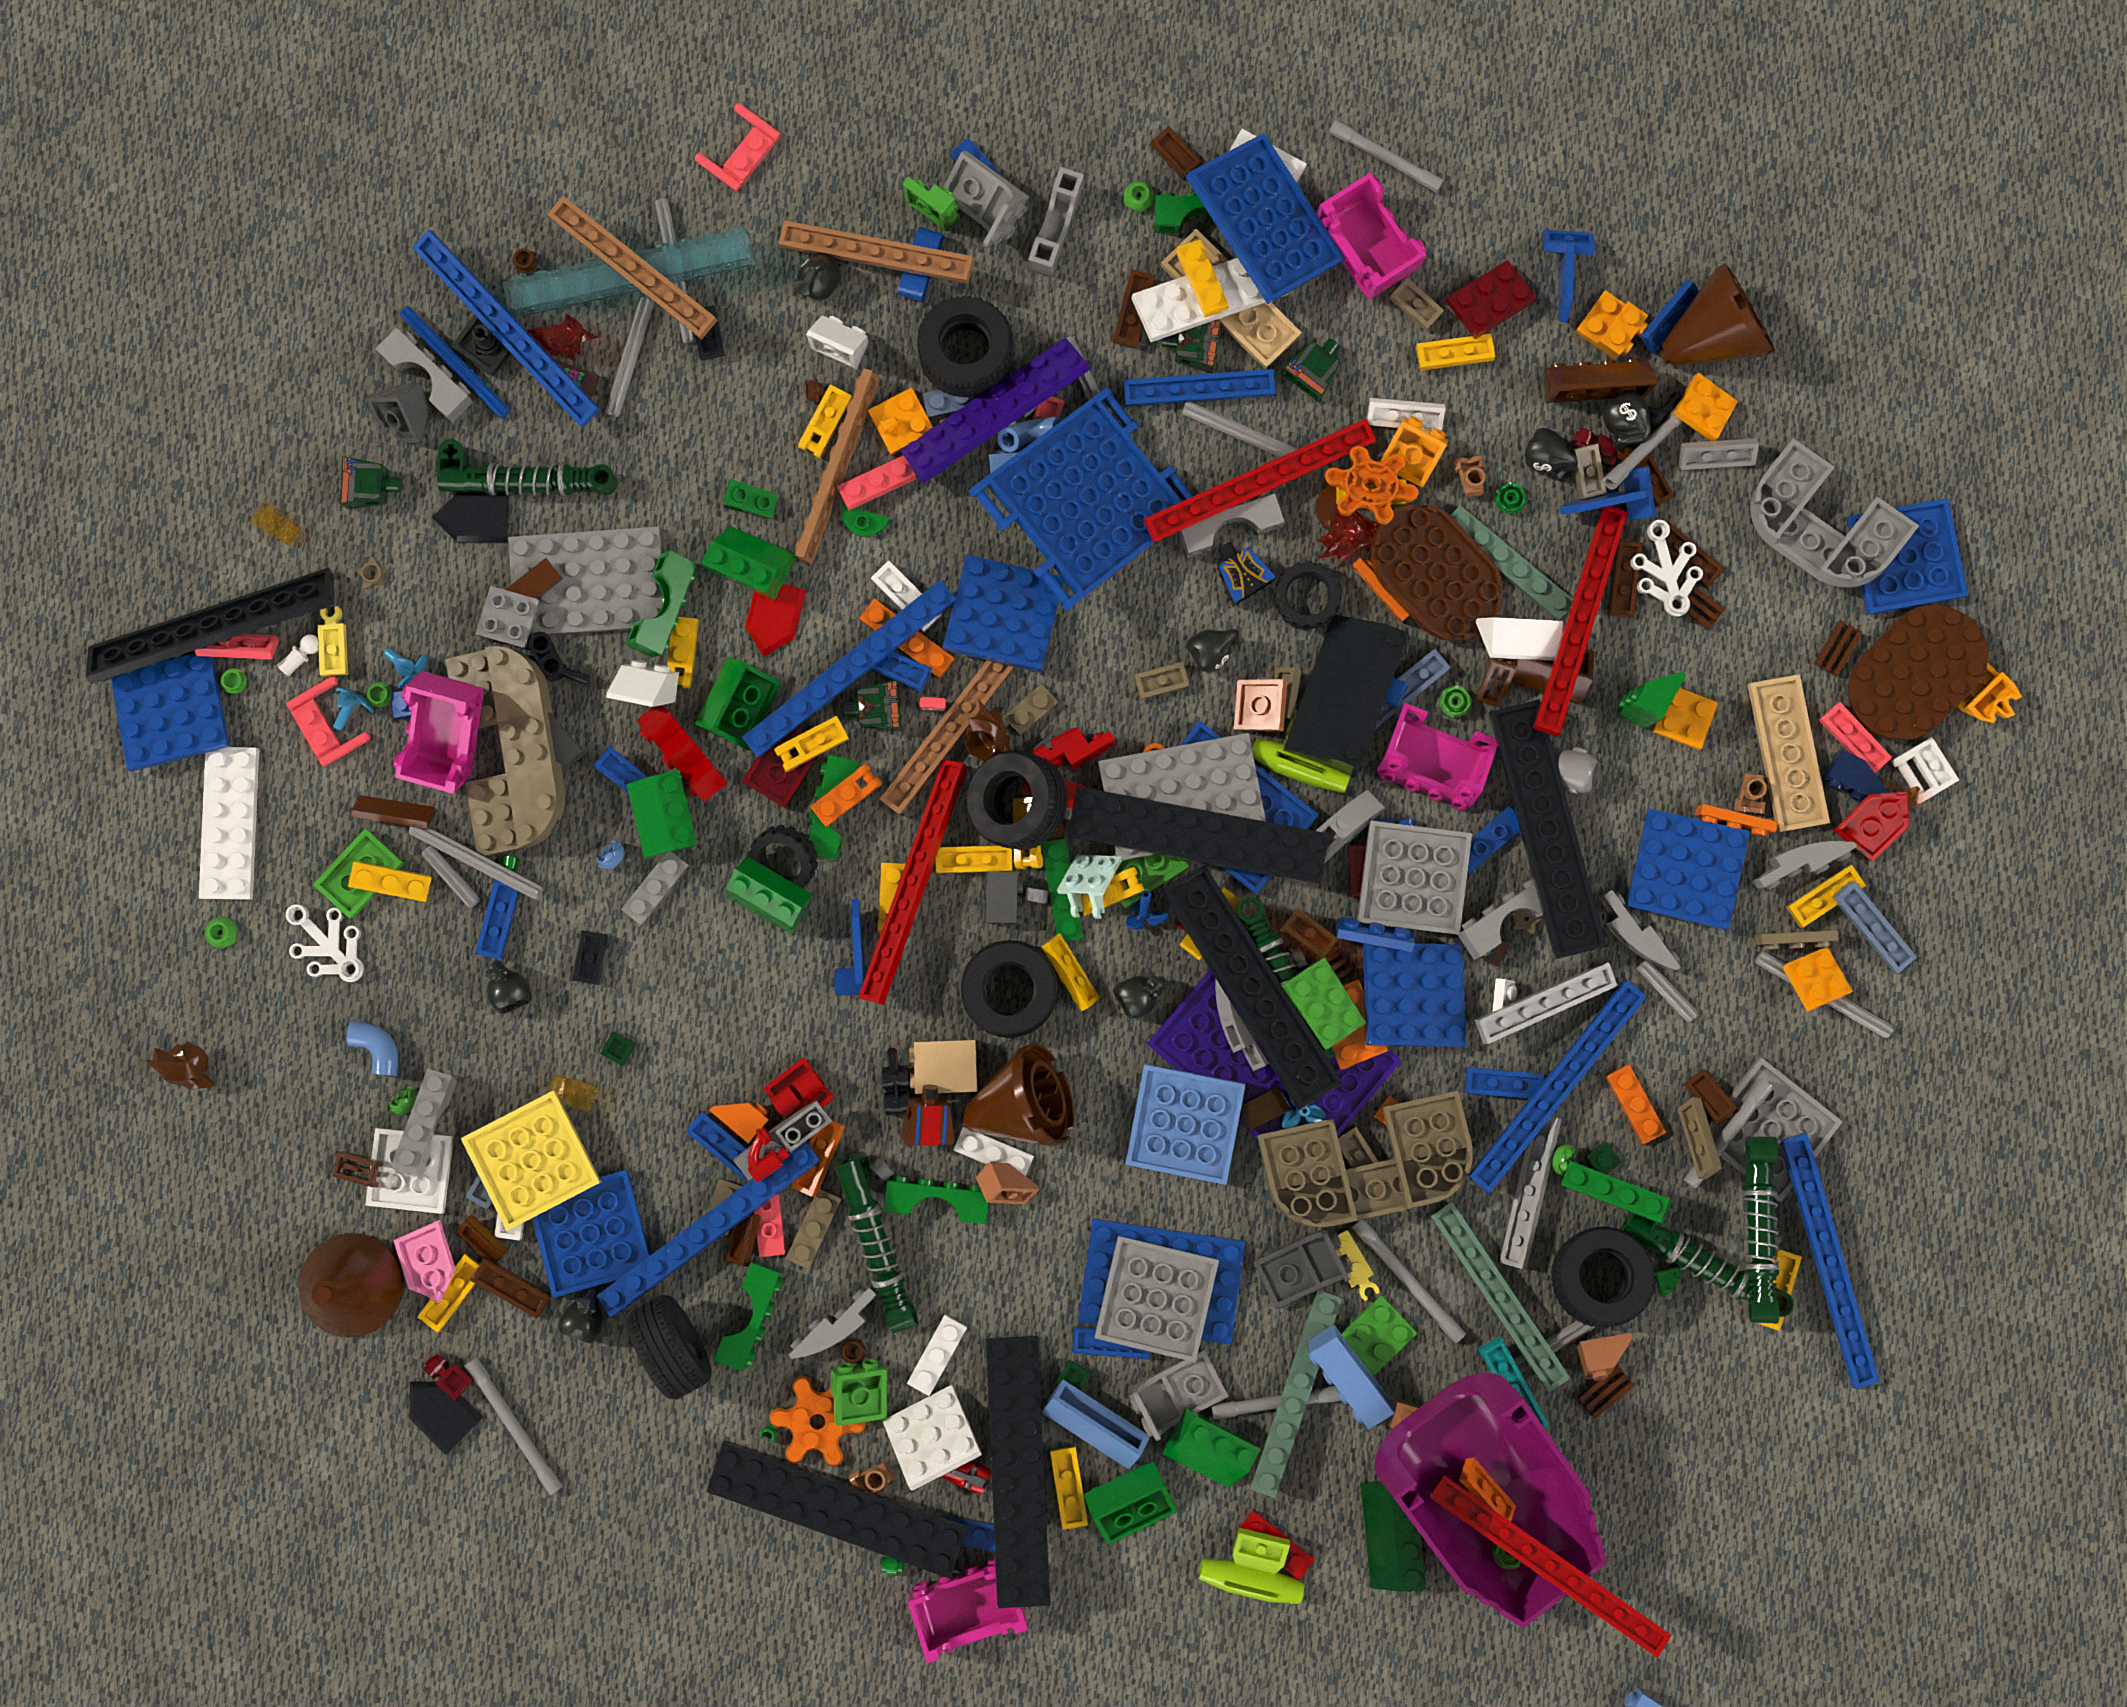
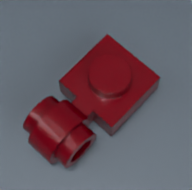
M1580 428L1573 437L1572 448L1598 444L1601 463L1612 468L1618 457L1617 450L1612 446L1613 440L1599 434L1595 441L1594 433L1591 430Z
M437 1353L434 1357H429L424 1363L426 1366L422 1369L433 1379L439 1376L440 1378L435 1384L455 1401L473 1382L454 1363L447 1369L446 1365L448 1362Z

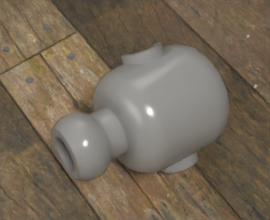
M1582 748L1560 751L1556 755V761L1564 791L1575 795L1577 793L1586 794L1592 791L1598 775L1597 758L1588 754V751Z

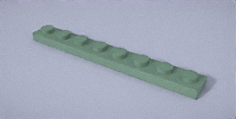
M1453 1202L1432 1214L1430 1217L1546 1391L1550 1393L1570 1379L1569 1375Z
M1321 1290L1316 1291L1250 1486L1251 1490L1272 1498L1276 1497L1320 1366H1315L1308 1356L1310 1351L1308 1340L1334 1324L1342 1301L1340 1297Z

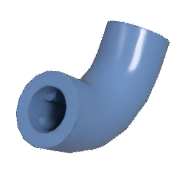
M1060 416L1045 417L1007 426L998 433L999 446L1006 452H1013L1026 447L1063 419Z
M350 1021L347 1030V1045L362 1047L370 1051L373 1060L371 1074L397 1076L399 1065L398 1049L391 1035L380 1026L367 1022Z

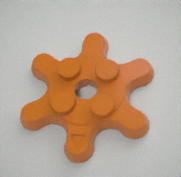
M1356 446L1350 451V458L1353 462L1351 468L1347 470L1329 468L1325 473V479L1330 486L1339 487L1346 492V495L1337 504L1341 515L1350 516L1357 509H1368L1374 513L1377 522L1382 525L1388 524L1393 519L1394 512L1390 506L1391 502L1403 501L1410 503L1419 494L1416 486L1402 483L1398 479L1397 473L1406 464L1405 458L1398 454L1389 456L1383 462H1376L1370 458L1366 448ZM1373 483L1377 488L1369 491L1365 484Z
M798 1376L792 1384L797 1396L796 1404L789 1409L775 1408L769 1416L770 1422L774 1427H785L792 1432L793 1440L785 1451L786 1459L791 1463H798L808 1451L815 1449L823 1454L824 1460L829 1466H838L843 1460V1452L839 1447L840 1437L845 1433L859 1434L863 1432L866 1422L837 1426L834 1423V1397L831 1395V1387L825 1392H818L813 1388L811 1380L807 1376ZM821 1414L825 1418V1424L822 1428H814L810 1424V1419L813 1415Z

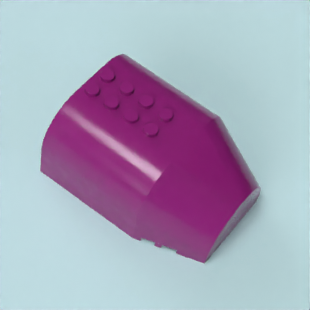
M1478 1373L1450 1384L1396 1425L1385 1437L1377 1451L1375 1471L1461 1590L1467 1594L1474 1595L1486 1606L1487 1604L1490 1605L1499 1614L1524 1628L1567 1594L1522 1562L1515 1569H1504L1498 1566L1492 1555L1494 1542L1429 1497L1443 1475L1468 1491L1459 1481L1466 1458H1476L1516 1505L1511 1521L1513 1524L1588 1577H1591L1607 1564L1601 1536L1596 1529L1595 1521L1597 1520L1591 1509L1590 1501L1592 1500L1590 1492L1526 1401L1510 1383L1495 1373Z

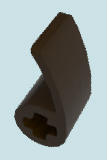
M1277 1086L1243 1104L1240 1117L1246 1129L1251 1130L1286 1113L1292 1108L1280 1086Z

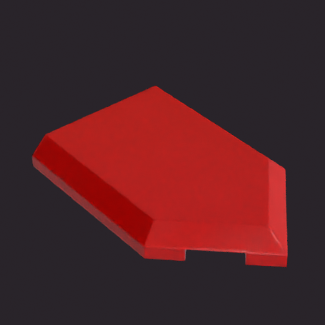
M783 584L775 601L754 592L745 628L763 657L794 640L806 590Z
M1907 792L1869 794L1833 831L1845 841L1855 842L1856 849L1874 862L1909 828Z

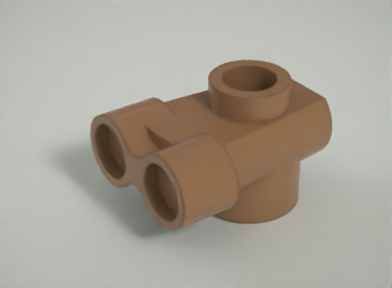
M1474 456L1471 458L1455 459L1453 461L1455 473L1460 475L1466 497L1484 494L1483 483L1485 481V473L1483 470L1485 465L1483 457Z
M1745 773L1739 798H1735L1734 810L1764 814L1766 802L1763 801V796L1767 791L1764 775ZM1754 782V789L1749 791L1750 784Z
M883 1462L865 1471L859 1469L849 1475L853 1486L872 1493L881 1490L895 1478V1474L888 1462Z

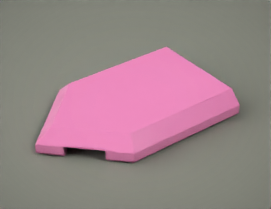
M438 1220L393 1241L408 1289L441 1303L456 1268L441 1220Z

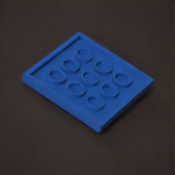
M1948 498L1895 507L1897 511L1918 524L1919 527L1887 568L1873 581L1861 585L1866 615L1969 596ZM1864 513L1847 517L1849 531Z
M966 555L955 597L956 601L952 608L943 643V650L1041 673L1059 599L1041 577L1038 578L1036 576L1035 570ZM1053 575L1063 587L1064 580L1062 577Z
M196 653L162 661L152 666L148 665L128 674L123 673L111 677L126 768L130 772L230 747L213 657L196 656Z
M1648 808L1626 907L1722 930H1729L1750 831Z
M1363 943L1366 1046L1465 1047L1466 1028L1462 946L1459 944L1415 943L1413 952Z
M628 1169L599 1177L601 1183L532 1218L553 1298L618 1280L651 1255Z

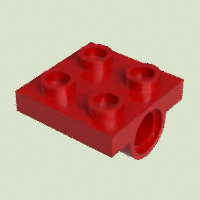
M805 1057L763 1088L776 1110L784 1119H787L816 1100L823 1108L835 1098Z

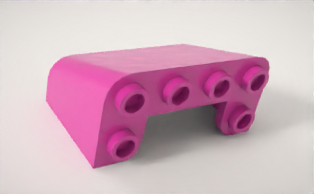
M1404 703L1377 768L1378 775L1386 782L1398 783L1409 791H1418L1427 795L1431 800L1451 804L1456 810L1471 808L1483 791L1497 749L1496 739L1475 731L1469 742L1422 724L1428 712ZM1407 713H1413L1418 717H1411ZM1477 741H1483L1488 743L1489 745H1482Z

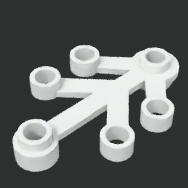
M1656 520L1649 525L1647 534L1652 541H1655L1661 568L1647 560L1644 554L1635 555L1631 559V566L1635 570H1644L1666 583L1668 592L1655 586L1650 578H1643L1638 582L1637 590L1641 594L1649 593L1664 602V608L1669 615L1680 617L1689 610L1690 600L1688 595L1695 583L1702 578L1703 571L1698 566L1689 568L1686 571V581L1679 590L1676 580L1689 558L1696 553V546L1692 542L1684 543L1680 547L1679 556L1672 566L1665 539L1670 532L1669 525L1663 520ZM1654 528H1658L1661 531L1660 536H1656L1653 533ZM1685 546L1691 548V554H1686L1684 552ZM1636 558L1642 559V566H1638L1635 563ZM1692 570L1696 571L1698 578H1692L1690 572ZM1642 582L1649 584V590L1642 588ZM1674 600L1680 603L1679 609L1673 607L1672 603Z
M290 906L286 911L287 921L293 925H301L320 945L304 946L299 943L293 944L289 949L291 957L302 959L305 956H331L338 964L323 965L320 962L314 961L308 964L307 973L312 977H319L322 974H339L341 979L346 982L359 980L364 973V965L357 958V940L361 937V930L357 926H348L344 930V937L347 939L345 956L339 950L340 922L344 918V913L341 910L330 908L327 911L326 917L329 921L327 937L309 919V911L305 906ZM300 910L303 913V917L297 920L295 914ZM333 911L339 913L337 920H333L331 917ZM351 929L356 930V936L354 938L349 937V931ZM299 946L302 949V953L296 956L294 950ZM315 964L319 966L317 974L312 972V967ZM350 965L355 966V972L353 974H349L348 967Z

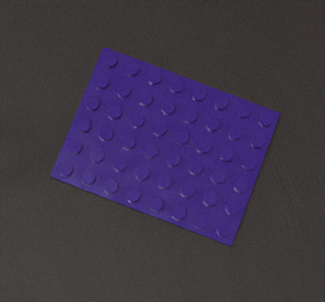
M1209 970L1147 1042V1045L1177 1070L1246 1083L1242 1105L1280 1086L1292 1108L1291 1110H1296V1107L1289 1102V1095L1270 1064L1253 1071L1242 1049L1233 1053L1225 1036L1218 1013L1215 990L1216 978L1211 970ZM1389 1049L1387 1052L1343 1070L1339 1069L1334 1056L1328 1059L1343 1084L1309 1105L1315 1104L1320 1107L1326 1115L1325 1120H1334L1337 1136L1341 1134L1402 1061ZM1283 1114L1247 1131L1257 1138L1261 1134L1284 1130L1285 1128L1282 1127ZM1239 1116L1238 1123L1246 1129L1241 1117ZM1301 1116L1298 1126L1310 1124L1304 1116Z

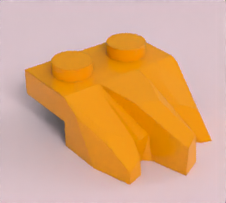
M1988 663L1981 681L1957 707L1979 720L1994 723L1996 720L1995 713L2003 719L2014 716L2015 713L2009 705V699L2018 700L2022 695L2016 685L2003 672L1998 673Z

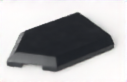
M485 492L456 493L432 517L457 543L508 542V496L506 492H497L495 496L487 495Z
M410 1381V1420L447 1455L483 1416L462 1395L457 1401L453 1400L435 1384L437 1381Z

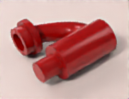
M765 1127L755 1130L757 1136L748 1154V1171L757 1183L784 1165L783 1160L790 1156L784 1147L777 1153L774 1150L759 1160L762 1145L767 1146L772 1140Z

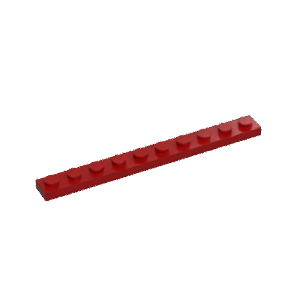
M1367 419L1361 420L1145 518L1143 522L1153 543L1345 457L1350 454L1353 447L1362 446L1365 448L1375 443L1376 438Z
M1612 506L1602 507L1535 719L1534 729L1554 736H1558L1561 732L1627 517V511Z
M942 760L858 996L862 1000L884 1006L968 766L964 763Z
M1445 1475L1442 1476L1429 1496L1431 1499L1653 1656L1659 1657L1671 1638V1634Z

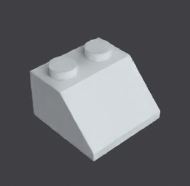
M821 316L806 334L811 349L857 369L869 344L865 331L855 326L849 328L834 316L829 318Z
M632 660L631 664L621 665L607 691L606 698L651 707L673 703L676 701L679 672L670 671V666L656 664L654 667L647 666L646 661Z

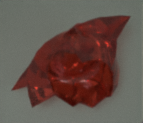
M565 313V320L559 325L551 324L547 329L544 326L527 329L553 358L561 354L574 360L576 354H581V342L598 338V336L586 331L578 320L572 318L567 313Z
M1354 511L1350 516L1336 513L1334 521L1330 522L1329 533L1317 539L1327 549L1316 560L1337 556L1342 563L1361 547H1370L1379 523L1371 521L1357 511Z

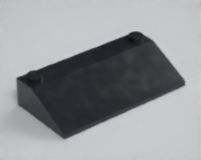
M1340 615L1334 616L1328 626L1283 750L1355 777L1362 766L1409 632L1384 623Z

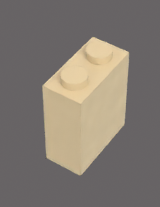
M976 1040L914 1042V1047L909 1048V1061L914 1063L915 1073H910V1088H915V1094H922L923 1086L928 1084L938 1086V1093L978 1091Z

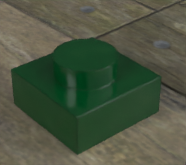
M612 1031L600 1054L624 1066L636 1043Z
M1606 1141L1584 1156L1594 1170L1604 1174L1609 1173L1622 1163Z
M1069 1359L1057 1378L1056 1383L1060 1384L1062 1380H1065L1081 1391L1091 1372Z

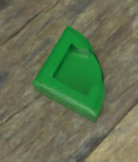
M1679 1265L1654 1271L1660 1297L1670 1294L1676 1287L1681 1277Z

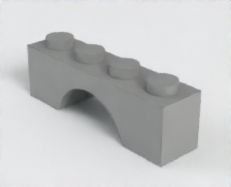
M1060 167L1042 228L1035 238L1028 259L1029 270L1050 277L1053 276L1084 186V174Z
M395 328L375 349L399 373L407 369H421L428 372L432 380V392L429 401L453 423L473 403L468 396L471 392L461 382L456 385L450 379L453 376L452 373L443 365L438 368L433 363L436 358L427 349L419 350L415 346L418 341L408 331L403 334L398 328Z
M1263 493L1254 497V501L1243 502L1179 531L1187 558L1210 551L1216 532L1221 527L1230 523L1246 524L1253 528L1258 535L1283 527L1285 521L1276 495L1268 496V493Z
M1533 878L1522 884L1525 889L1519 893L1513 890L1502 898L1504 903L1498 907L1494 903L1483 910L1484 916L1477 921L1473 917L1461 925L1463 930L1460 931L1458 937L1473 959L1482 957L1502 943L1500 927L1502 921L1510 912L1523 911L1535 918L1543 915Z
M427 1069L391 1164V1168L395 1171L422 1179L431 1155L430 1148L435 1127L442 1112L449 1106L457 1084V1080L453 1076Z

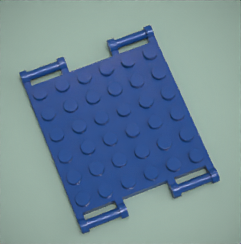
M1109 387L1102 390L968 491L973 498L976 497L996 521V527L1000 532L1016 521L1036 545L1047 561L1040 565L1034 573L1038 578L1041 577L1062 602L1061 606L1066 612L1153 544L1143 520L1182 502L1165 481L1166 479H1168L1184 500L1194 496L1175 473L1177 470L1172 465L1159 473L1129 437L1140 425L1136 420L1133 421L1112 396L1113 392ZM1103 401L1112 410V412L1125 426V428H1122L1121 425L1116 421V419L1112 416L1108 409L1103 405ZM988 487L1009 512L1007 517L1002 514L984 492V489ZM1053 567L1075 595L1070 597L1049 569Z

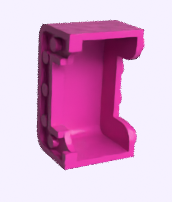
M1371 172L1321 203L1317 212L1321 222L1345 257L1343 264L1368 299H1372L1419 269L1426 257L1424 244L1419 239L1410 238L1408 240L1405 230L1402 227L1399 228L1395 223V217L1390 208H1385L1382 204L1384 186L1378 178L1373 177Z
M425 671L420 672L418 675L416 674L413 680L404 686L402 699H405V704L409 706V712L412 714L406 728V734L409 735L408 743L402 752H398L394 758L395 778L452 794L469 778L474 764L484 693L482 687Z
M995 1557L988 1560L987 1565L978 1567V1564L967 1566L963 1569V1573L952 1574L951 1579L939 1576V1581L930 1584L928 1581L919 1582L913 1586L914 1590L909 1594L908 1605L927 1663L939 1660V1654L944 1653L946 1650L947 1653H951L953 1648L1001 1632L1003 1635L1008 1634V1628L1014 1629L1015 1634L1028 1630V1618L1024 1607L997 1608Z

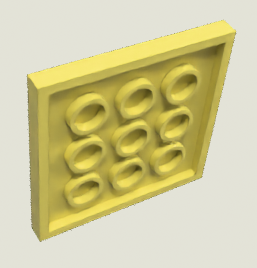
M556 1090L461 1138L506 1231L601 1183Z

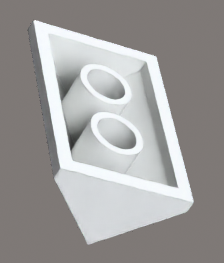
M1494 617L1477 618L1476 620L1490 658L1554 661L1562 636L1563 621Z

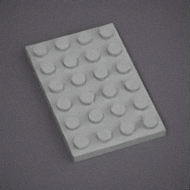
M659 526L508 537L511 585L545 558L549 560L563 578L538 598L539 606L529 637L535 632H545L548 635L631 630L634 622L654 618L661 608L662 593L659 585L652 578L659 556L662 554L661 529Z
M1249 733L1098 761L1105 792L1266 822ZM1114 846L1116 857L1121 856L1122 861L1156 855Z

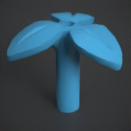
M387 648L384 651V656L394 663L397 672L401 676H405L398 684L399 690L403 689L406 684H409L415 674L424 671L427 665L428 657L426 654L422 655L414 665L413 661L402 658L391 648Z
M336 688V692H340L337 704L341 710L333 725L335 729L343 730L354 706L357 704L363 705L372 714L374 713L372 705L363 695H356V691L348 688Z
M1289 1096V1102L1295 1106V1104ZM1315 1104L1306 1106L1299 1111L1296 1108V1110H1289L1283 1114L1282 1127L1288 1129L1298 1126L1301 1116H1304L1309 1123H1315L1325 1120L1326 1115Z

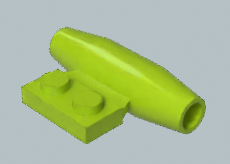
M1295 710L1294 719L1298 710ZM1294 719L1290 720L1289 726L1285 733L1286 741L1290 733ZM1256 738L1252 747L1255 761L1278 774L1312 787L1341 793L1345 792L1351 777L1350 775L1283 750L1284 743Z
M1243 1528L1238 1529L1233 1546L1234 1560L1203 1558L1198 1575L1199 1580L1226 1592L1273 1603L1301 1604L1305 1588L1303 1582L1278 1572L1281 1568H1284L1290 1540Z

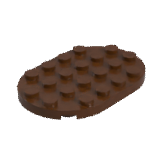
M1409 504L1393 511V519L1386 525H1378L1371 543L1372 567L1380 584L1415 622L1430 635L1452 642L1465 641L1480 635L1476 624L1477 618H1497L1503 601L1501 599L1500 585L1502 584V579L1493 560L1454 518L1438 507L1428 504Z
M1926 605L1903 614L1866 651L1851 671L1847 685L1848 702L1855 718L1871 733L1893 741L1914 740L1932 732L1964 700L1984 676L1988 664V647L1982 631L1966 614L1947 606Z

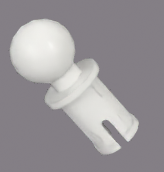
M312 634L304 636L300 641L301 647L293 646L290 654L277 664L279 669L287 676H290L304 661L308 662L309 658L306 655L319 651L317 636Z

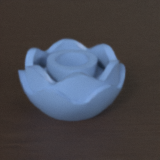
M612 840L611 845L603 848L602 855L596 859L599 864L598 867L606 870L614 869L621 862L625 852L620 842L617 843Z

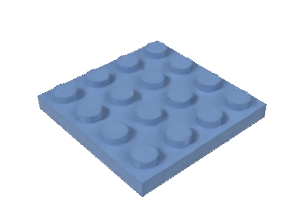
M1145 1063L1125 1165L1227 1185L1246 1083Z

